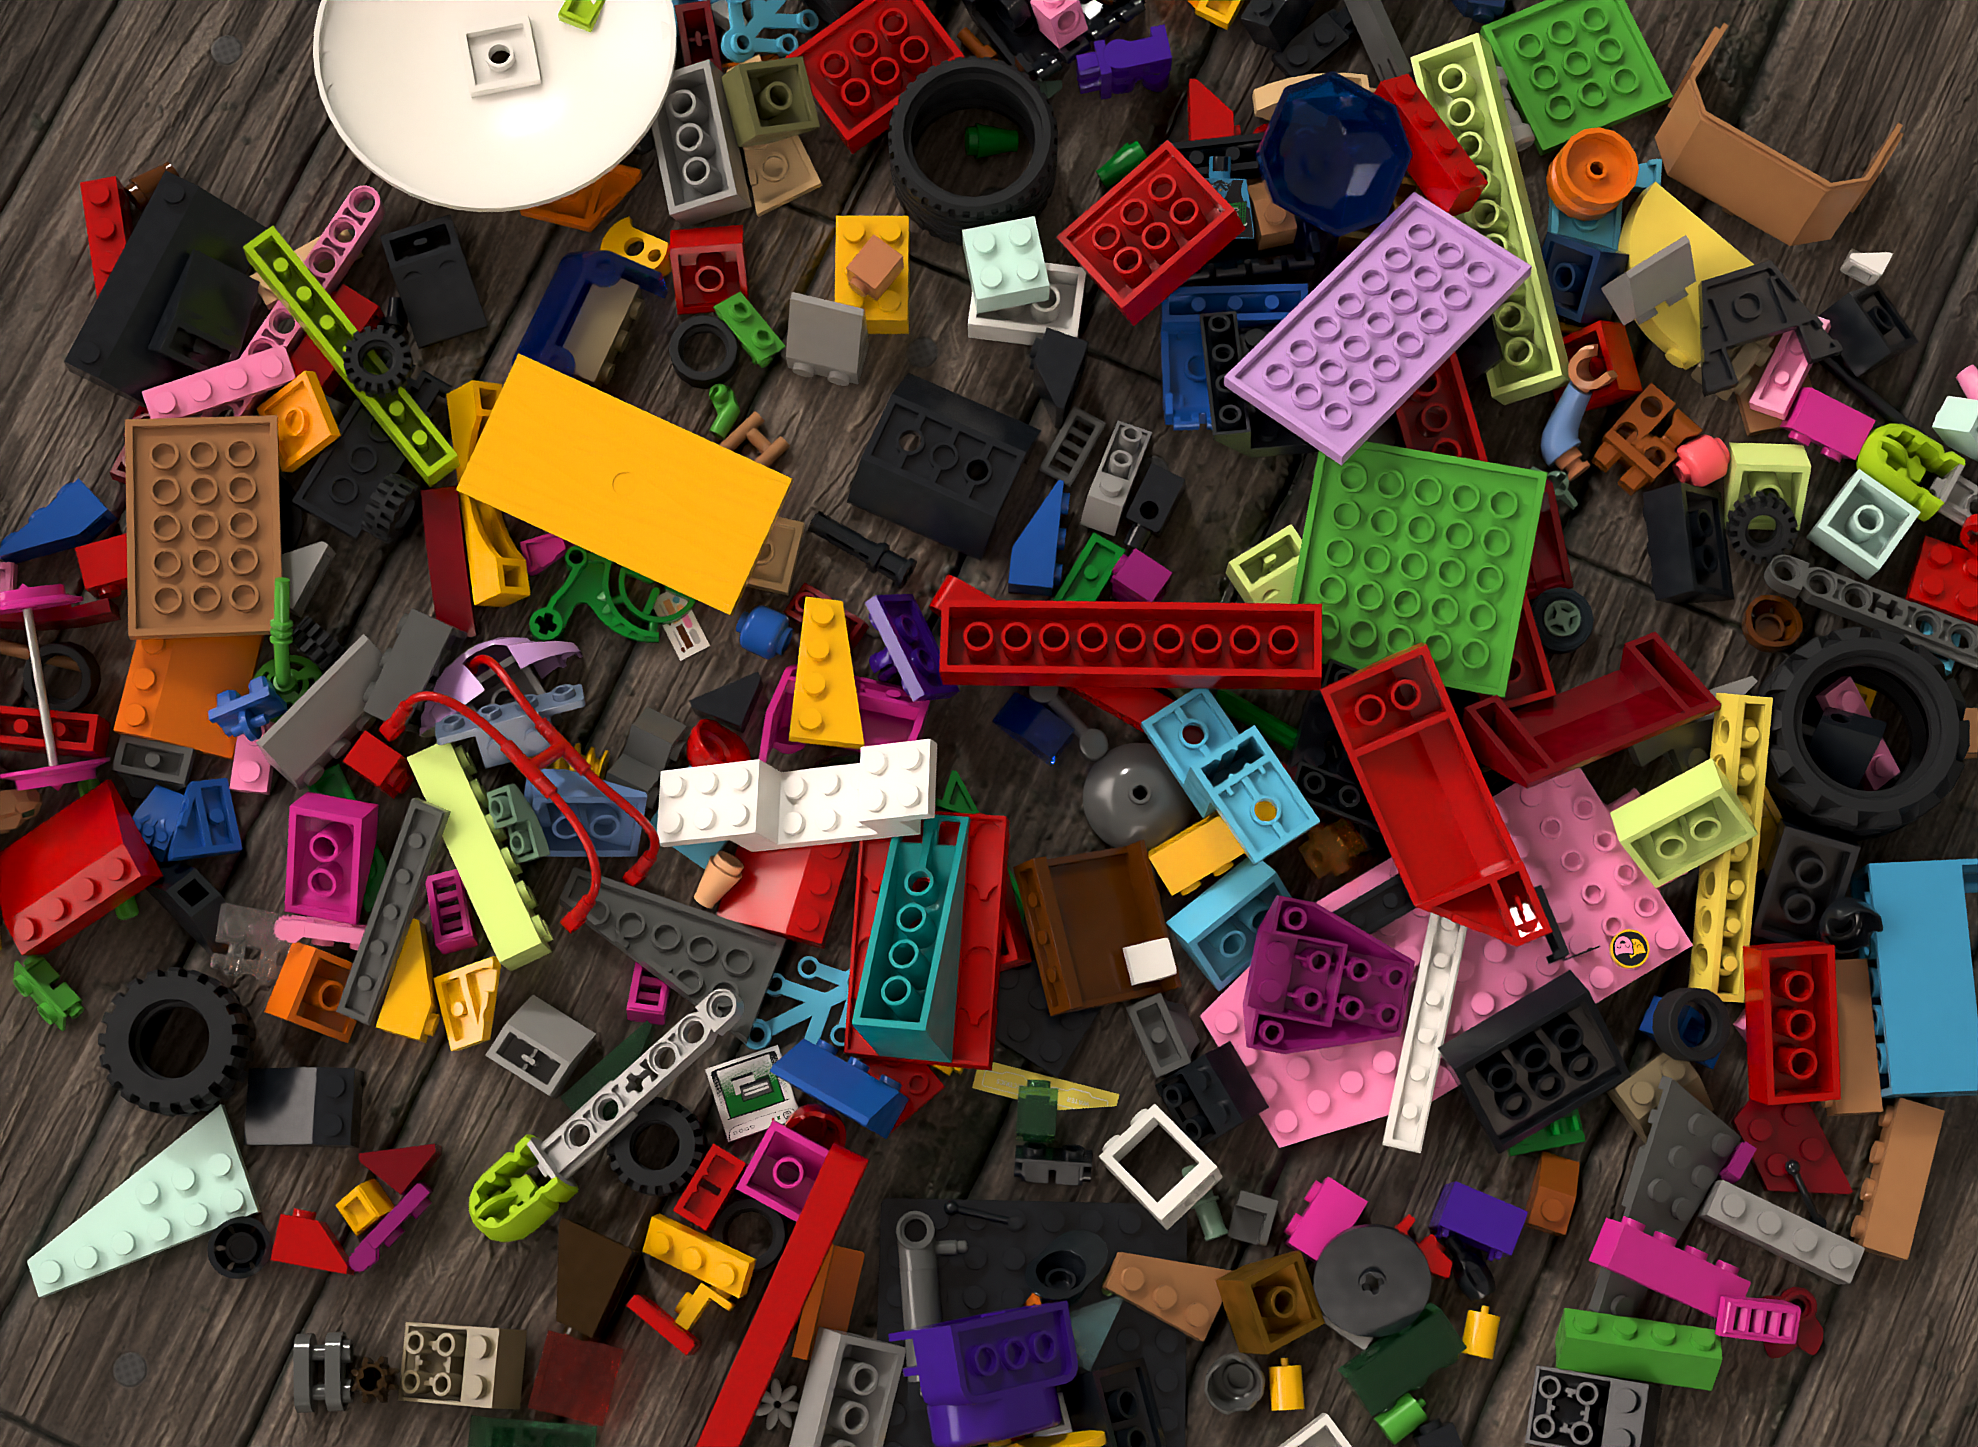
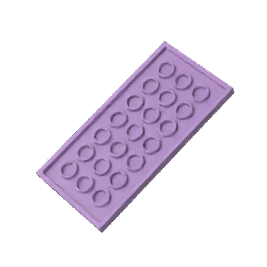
M1413 192L1224 376V386L1342 466L1531 275L1532 266Z

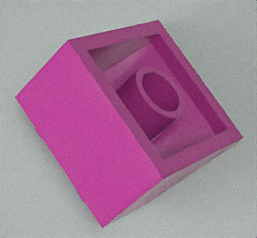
M772 1120L736 1189L797 1222L829 1150L783 1124Z

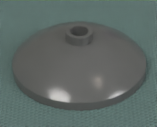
M1129 743L1108 751L1104 757L1096 761L1089 771L1083 789V808L1086 819L1094 833L1112 848L1128 846L1139 840H1144L1148 853L1151 849L1184 831L1191 820L1194 810V804L1153 744ZM1136 788H1143L1147 796L1143 800H1138L1133 796V791Z

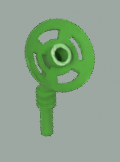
M278 577L275 578L274 619L270 620V626L272 627L270 628V642L274 644V659L265 663L257 671L253 679L265 676L268 673L267 679L270 682L273 680L276 694L287 704H294L310 688L309 680L314 679L316 682L323 674L319 667L311 660L302 656L290 655L289 644L293 642V637L291 636L293 634V629L291 628L293 627V621L289 619L290 579ZM290 663L304 666V668L298 672L290 668ZM303 681V687H302V690L300 691V688H299V685H298L297 682ZM284 714L269 721L276 723Z

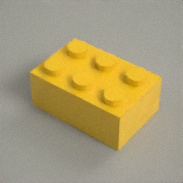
M836 215L835 302L865 309L868 334H909V216ZM873 234L903 256L904 269L877 301L869 295L864 298L853 291L848 285L850 281L848 280L846 267Z

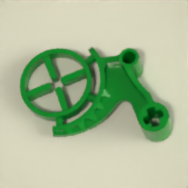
M573 546L565 553L566 566L570 572L567 580L551 597L547 607L540 608L533 613L529 625L535 642L561 641L574 608L578 604H587L592 608L599 620L615 633L639 642L659 643L658 625L671 624L682 619L693 609L697 600L664 586L666 592L689 602L684 608L672 615L664 617L650 616L660 595L659 588L655 587L652 589L645 608L641 612L634 607L627 597L625 578L628 575L649 585H653L655 583L654 580L622 566L619 575L620 594L611 598L609 578L615 563L595 553H587L582 547ZM574 558L583 559L582 562L578 564H574L571 562ZM624 603L632 615L643 622L649 623L648 631L628 622L615 606ZM547 620L553 622L555 631L548 630L547 635L542 634L539 624L543 623L546 625Z

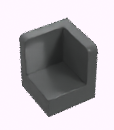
M1239 1191L1227 1236L1265 1247L1268 1242L1278 1201L1246 1191Z

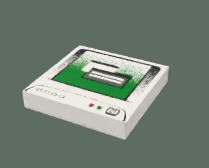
M778 1045L705 1069L729 1143L766 1131L772 1120L785 1124L788 1117L798 1109L792 1086L770 1072L773 1064L782 1057Z

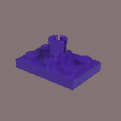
M913 594L875 595L865 602L870 612V622L879 631L886 645L883 650L874 653L869 658V664L874 673L883 669L877 676L881 681H887L899 672L902 678L901 685L913 702L947 699L960 692L957 685L942 684L939 673L940 649Z

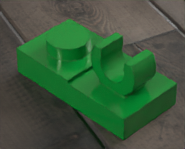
M1578 1108L1507 1149L1508 1156L1511 1157L1585 1142Z

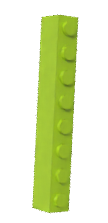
M272 225L243 246L248 262L429 487H432L459 467L457 453L405 389L400 386L397 389L398 393L393 396L390 392L385 394L386 398H379L378 394H373L372 398L366 396L364 391L358 392L354 384L349 382L343 365V351L346 352L345 345L348 339L352 341L354 339L353 334L358 330L276 228ZM374 350L369 351L364 357L363 365L368 372L381 375L389 371Z

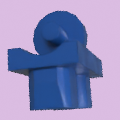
M259 676L250 680L248 684L249 694L241 696L236 690H226L217 694V707L208 711L209 720L212 723H217L228 737L232 735L237 737L244 734L251 742L256 741L262 736L261 726L268 724L270 719L288 711L287 703L276 694L274 685L265 676Z

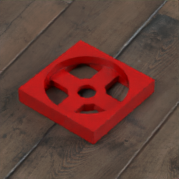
M635 1294L626 1304L627 1307L686 1356L695 1355L702 1346V1341L690 1331L678 1325L672 1316L648 1296Z

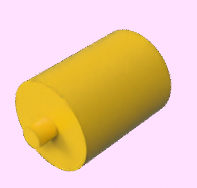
M1482 1305L1481 1312L1468 1310L1460 1353L1493 1360L1500 1317L1488 1314L1489 1306Z
M1280 1358L1281 1366L1268 1367L1272 1411L1305 1409L1301 1365L1289 1366L1288 1358Z

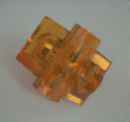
M1343 818L1330 825H1327L1325 821L1306 833L1309 840L1298 847L1307 866L1315 873L1318 880L1330 873H1333L1335 878L1354 867L1351 860L1368 848L1351 821Z

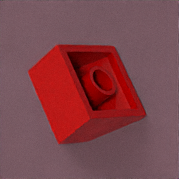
M743 225L670 231L669 251L677 315L716 312L713 308L715 305L740 291L749 301Z
M1599 320L1563 337L1568 362H1570L1579 349L1587 345L1598 344V354L1589 363L1591 375L1598 379L1606 371L1614 370L1618 375L1610 384L1602 388L1590 390L1592 396L1585 411L1611 406L1643 392L1625 325ZM1567 386L1553 390L1556 404Z

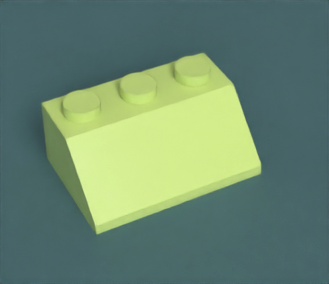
M1712 758L1610 812L1620 844L1655 889L1758 835L1731 783Z

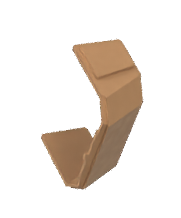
M1723 23L1720 29L1715 26L1670 101L1668 107L1671 110L1655 136L1667 175L1721 206L1722 211L1727 214L1740 217L1789 246L1830 240L1849 211L1851 213L1855 211L1882 172L1904 135L1899 132L1903 125L1899 122L1874 155L1861 178L1833 183L1827 181L1706 111L1696 81L1709 62L1729 25Z

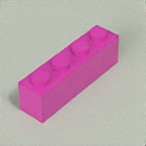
M1623 1216L1621 1222L1606 1217L1589 1258V1261L1716 1319L1718 1317L1721 1296L1746 1297L1751 1284L1750 1281L1737 1276L1739 1268L1721 1260H1717L1716 1264L1713 1265L1706 1261L1709 1254L1686 1245L1684 1251L1676 1248L1677 1239L1655 1231L1654 1235L1650 1236L1643 1232L1646 1225L1626 1216ZM1740 1307L1736 1308L1735 1321L1739 1314Z

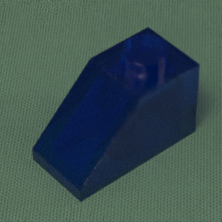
M1014 692L992 720L995 725L1050 767L1074 738V729L1046 707Z

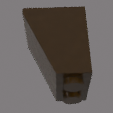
M563 1217L559 1223L556 1321L565 1325L563 1333L584 1342L585 1340L589 1342L590 1338H602L641 1252Z

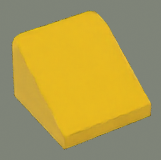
M376 1179L359 1184L335 1205L356 1237L386 1217L395 1207Z

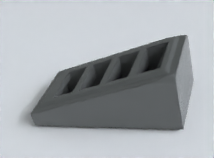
M1074 405L1038 470L1056 480H1063L1065 485L1071 487L1107 423ZM1076 420L1094 429L1091 436L1073 426ZM1071 433L1087 443L1084 448H1081L1067 440V435ZM1063 445L1079 454L1077 461L1058 452L1060 447ZM1056 458L1072 467L1071 472L1068 474L1051 464L1053 459Z

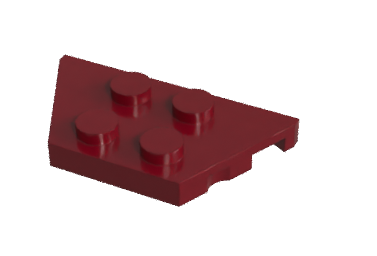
M1749 1099L1730 1121L1735 1132L1741 1136L1740 1142L1746 1141L1757 1148L1750 1162L1765 1192L1800 1193L1793 1176L1785 1170V1164L1789 1160L1799 1162V1173L1809 1193L1847 1195L1853 1192L1809 1102L1765 1105Z

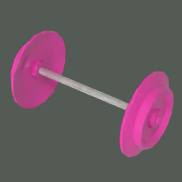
M22 583L19 589L0 592V615L23 612L49 764L47 767L0 774V779L15 781L17 791L51 786L59 791L65 783L97 778L96 767L110 761V757L58 764L32 610L83 601L81 596L67 595L64 584L28 587Z

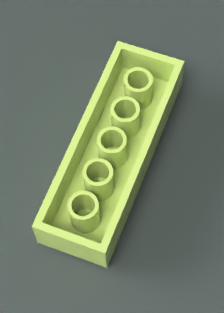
M451 742L444 745L435 744L407 757L426 801L451 811L442 837L499 963L508 970L513 971L551 953L552 951L548 942L554 940L551 931L539 914L535 916L533 908L537 907L538 903L531 888L526 886L523 880L520 881L517 876L523 873L520 864H516L514 853H511L509 847H504L502 841L508 839L504 828L495 830L492 816L487 810L489 807L487 791L483 785H480L477 779L474 780L472 774L477 773V770L469 753L465 752L462 745L456 747Z

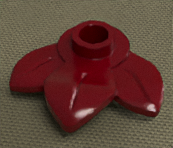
M1791 1287L1783 1291L1780 1296L1766 1295L1761 1297L1763 1299L1784 1300L1790 1303L1794 1299H1798L1802 1303L1796 1343L1763 1342L1767 1356L1771 1359L1783 1357L1793 1351L1797 1345L1806 1353L1815 1355L1821 1347L1824 1334L1822 1326L1815 1317L1817 1302L1813 1294L1802 1287ZM1753 1309L1751 1312L1750 1324L1752 1320ZM1767 1311V1315H1766V1321H1765V1328H1764V1329H1766L1768 1311Z

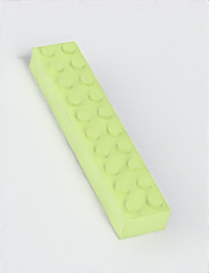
M1479 33L1415 55L1410 57L1418 88L1488 182L1472 209L1453 217L1532 266L1531 275L1493 313L1495 315L1496 334L1501 345L1503 360L1494 368H1491L1486 375L1492 398L1503 405H1507L1567 386L1571 379L1568 374V357L1492 48Z

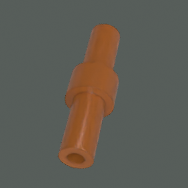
M967 27L958 33L957 38L974 56H977V58L990 57L991 60L998 61L999 55L989 44L984 45Z

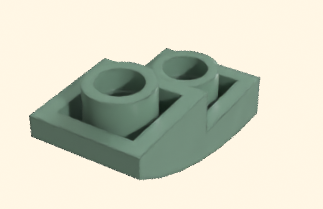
M509 784L486 792L489 812L492 816L495 830L508 828L510 847L514 853L516 864L530 862L550 855L539 820L530 803L515 784Z

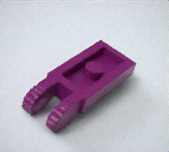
M426 1182L417 1183L354 1249V1253L352 1252L351 1256L348 1257L351 1270L353 1269L355 1272L358 1271L360 1273L361 1271L365 1272V1269L368 1270L369 1267L371 1268L380 1259V1247L385 1244L390 1248L405 1232L401 1225L411 1215L415 1219L419 1218L432 1204L428 1197L434 1190Z

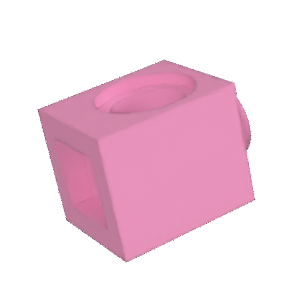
M1079 0L1030 1L1039 30L1059 49L1089 30Z

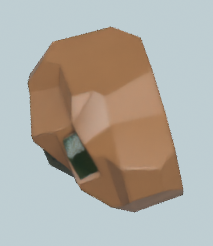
M33 788L17 791V789L0 791V834H6L13 829H18L25 820L33 818L38 814L43 804L41 793Z

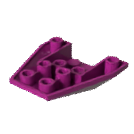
M1277 895L1257 930L1243 999L1246 1047L1290 1054L1400 1037L1415 961L1315 902Z

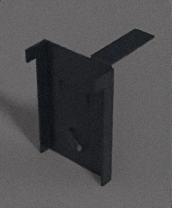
M1542 885L1534 887L1552 929L1551 933L1545 935L1553 953L1546 957L1548 964L1561 959L1566 961L1600 947L1588 948L1587 951L1565 959L1570 953Z

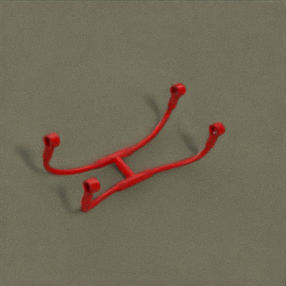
M483 654L475 656L470 662L464 664L467 669L475 676L479 665L485 664L490 667L504 683L523 711L533 721L535 729L551 745L550 747L529 759L512 740H507L478 713L449 696L432 691L417 692L409 696L405 701H401L392 716L380 726L379 731L391 742L406 729L405 722L413 711V705L421 701L441 703L461 713L485 731L501 747L500 751L511 760L515 767L546 799L550 798L578 835L586 851L591 868L592 880L588 894L583 895L576 906L560 921V924L572 934L586 922V916L596 904L595 899L601 886L600 862L595 847L584 826L565 800L557 793L558 788L552 784L541 770L562 757L580 776H585L597 789L630 815L647 833L650 839V849L645 851L635 865L623 875L622 880L627 885L636 888L648 876L647 872L657 861V854L660 848L659 836L648 819L591 770L592 766L555 729L547 718H542L509 674L494 658Z

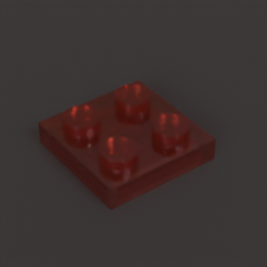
M548 1330L528 1408L605 1426L625 1349L590 1340H584L583 1342L569 1335Z

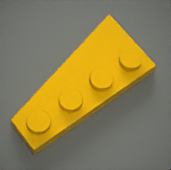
M805 597L789 741L861 750V747H864V739L843 601Z

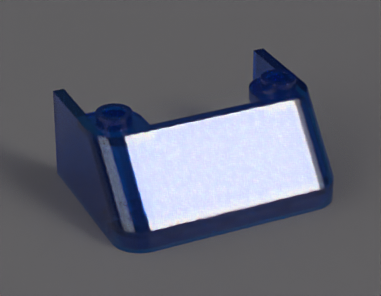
M608 250L574 251L566 254L561 259L513 356L512 366L519 353L569 377H573L576 370L575 359L572 353L562 346L592 284L607 288L615 285L622 278L639 285L643 290L665 298L668 291L662 273Z

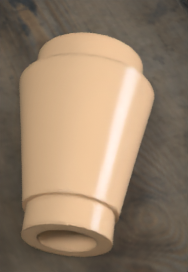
M718 851L716 856H710L694 899L702 906L712 909L742 878L743 864L736 857L725 851Z

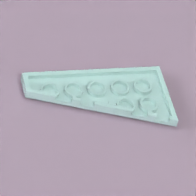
M220 1104L27 1260L39 1297L44 1298L210 1233L219 1225L232 1218L241 1216L251 1217L261 1213L225 1105Z

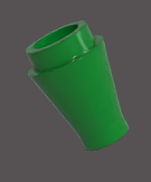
M975 123L974 126H967L964 138L965 153L967 156H974L975 159L1007 152H1017L1018 132L1017 130H1007Z
M1137 141L1130 145L1126 143L1101 168L1096 170V173L1105 188L1108 189L1119 183L1143 162L1147 155Z

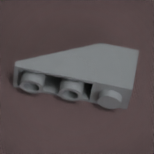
M1117 421L1087 495L1080 525L1115 536L1152 432Z

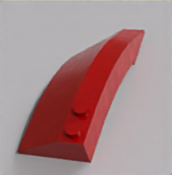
M1420 642L1319 689L1413 905L1515 947L1551 933L1552 929L1526 867L1519 856L1474 757L1427 644Z

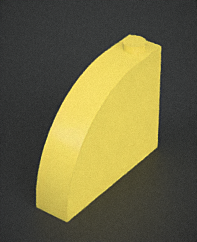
M1654 182L1641 192L1631 206L1620 233L1618 251L1629 254L1625 273L1686 235L1691 245L1696 282L1685 288L1688 293L1686 297L1671 306H1668L1666 301L1655 306L1658 312L1657 315L1640 325L1637 323L1644 334L1666 353L1665 357L1672 365L1687 370L1701 361L1699 284L1701 281L1754 264L1657 182Z

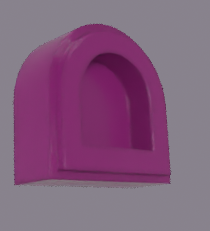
M1746 1141L1736 1146L1720 1171L1719 1178L1731 1184L1740 1180L1757 1148Z

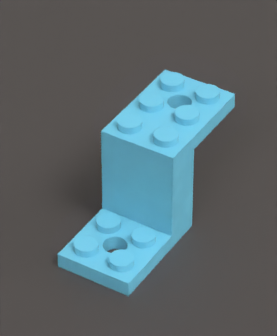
M1195 688L1141 722L1140 726L1202 818L1204 819L1217 810L1254 866L1320 823L1319 818L1256 726L1250 727L1239 735L1209 689ZM1188 726H1197L1202 730L1204 739L1198 744H1189L1184 740L1182 731ZM1262 801L1270 802L1276 809V817L1271 821L1260 820L1255 814V805Z

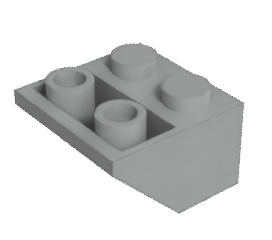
M532 995L506 1022L485 1056L552 1098L557 1099L597 1034L540 998Z

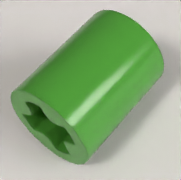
M1407 1392L1377 1415L1374 1420L1389 1441L1396 1445L1428 1420L1427 1415L1422 1409L1426 1402L1422 1398L1416 1401Z

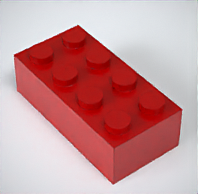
M1801 941L1743 946L1749 1099L1765 1105L1840 1100L1835 945L1819 941Z

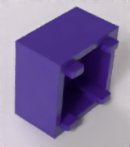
M1454 1181L1444 1185L1428 1228L1436 1231L1434 1236L1439 1240L1441 1237L1447 1238L1456 1233L1461 1242L1487 1252L1486 1260L1492 1262L1494 1259L1500 1260L1502 1257L1512 1256L1528 1211Z

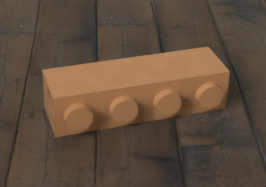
M1867 958L1835 960L1841 1099L1820 1101L1823 1108H1826L1827 1117L1868 1115L1883 1112Z
M1901 1097L1889 1100V1104H1884L1883 1112H1880L1878 1121L1879 1126H1882L1880 1139L1874 1142L1869 1156V1162L1873 1163L1870 1178H1865L1860 1191V1200L1864 1201L1861 1215L1855 1216L1850 1233L1851 1237L1855 1238L1854 1243L1864 1247V1251L1895 1261L1908 1260L1945 1113L1944 1110Z

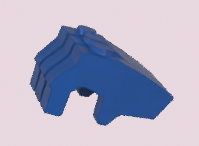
M156 784L148 797L136 810L132 819L154 859L164 863L168 861V852L184 795Z

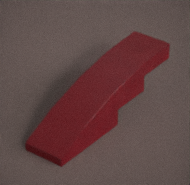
M458 485L420 490L436 619L467 632V637L477 636L459 491L456 490Z
M109 598L81 605L77 602L32 610L35 629L39 631L83 628L121 620L118 606ZM23 612L0 615V628L26 630Z

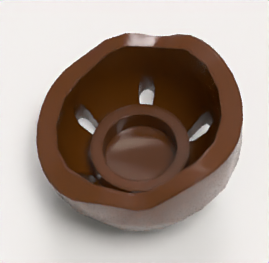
M1761 595L1755 598L1745 610L1741 624L1744 638L1750 645L1760 652L1777 653L1789 648L1800 636L1803 629L1802 618L1798 610L1789 601L1776 595ZM1770 608H1773V609H1774L1773 614H1772V613H1769V612H1770ZM1785 623H1790L1789 626L1784 627Z

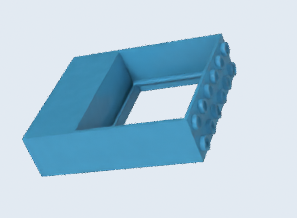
M1978 859L1869 863L1852 873L1850 889L1851 898H1860L1874 908L1881 916L1883 924L1882 932L1875 931L1872 934L1869 947L1862 946L1857 949V959L1867 958L1882 1100L1899 1097L1911 1099L1978 1096V1014L1965 893H1978Z

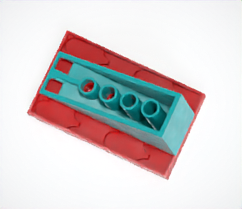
M935 811V818L921 819V831L918 835L859 841L844 1053L847 1057L992 1071L998 1015L996 1007L1001 967L1000 950L1007 890L1005 883L1010 843V821L1007 816Z

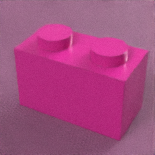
M1801 387L1780 427L1790 431L1789 439L1807 447L1811 442L1822 448L1820 451L1821 455L1840 463L1842 458L1856 460L1876 420L1813 388Z
M1329 1176L1322 1183L1315 1180L1304 1200L1309 1202V1205L1302 1216L1295 1213L1284 1230V1233L1289 1235L1284 1244L1295 1251H1301L1303 1256L1315 1264L1326 1244L1337 1234L1353 1227L1368 1201Z

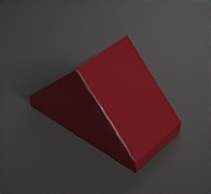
M710 0L674 5L685 67L709 59L723 72L718 35Z
M428 1144L358 1153L359 1162L400 1195L406 1196L442 1155V1146Z

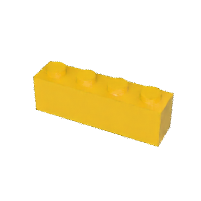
M1262 801L1255 805L1254 811L1260 820L1271 821L1276 817V809L1270 802ZM1216 811L1148 851V858L1170 894L1173 896L1180 892L1184 896L1197 889L1201 885L1200 879L1208 874L1213 873L1214 876H1218L1234 866L1232 860L1245 852Z

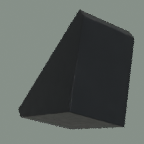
M755 672L691 699L689 702L695 715L714 720L723 726L744 733L764 685L759 672Z

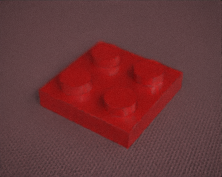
M1925 535L1919 545L1905 600L1918 603L1978 626V557L1969 550Z

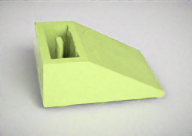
M1292 524L1228 563L1226 575L1245 603L1291 604L1302 539Z

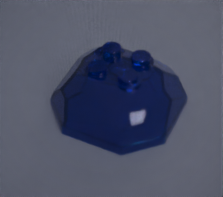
M1331 71L1289 85L1283 89L1255 156L1263 184L1273 204L1332 236L1340 237L1386 220L1413 154L1396 105L1337 72Z

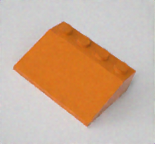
M265 635L136 640L113 730L119 735L123 734L195 749L199 754L234 760L237 737L233 735L228 737L217 723H212L209 720L208 711L217 707V694L221 692L236 690L241 696L249 694L248 684L255 676Z

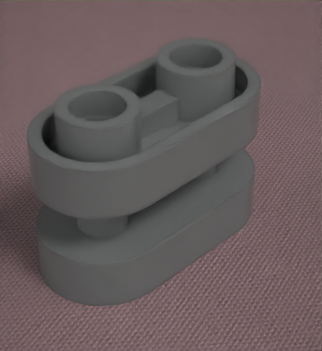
M345 1332L327 1333L324 1345H317L314 1333L296 1335L293 1348L294 1405L297 1413L315 1412L318 1400H325L329 1412L345 1411L348 1403H353L355 1391H351L350 1388L353 1386L354 1380L349 1379V1363L354 1361V1342L352 1339H347ZM325 1360V1384H318V1361Z

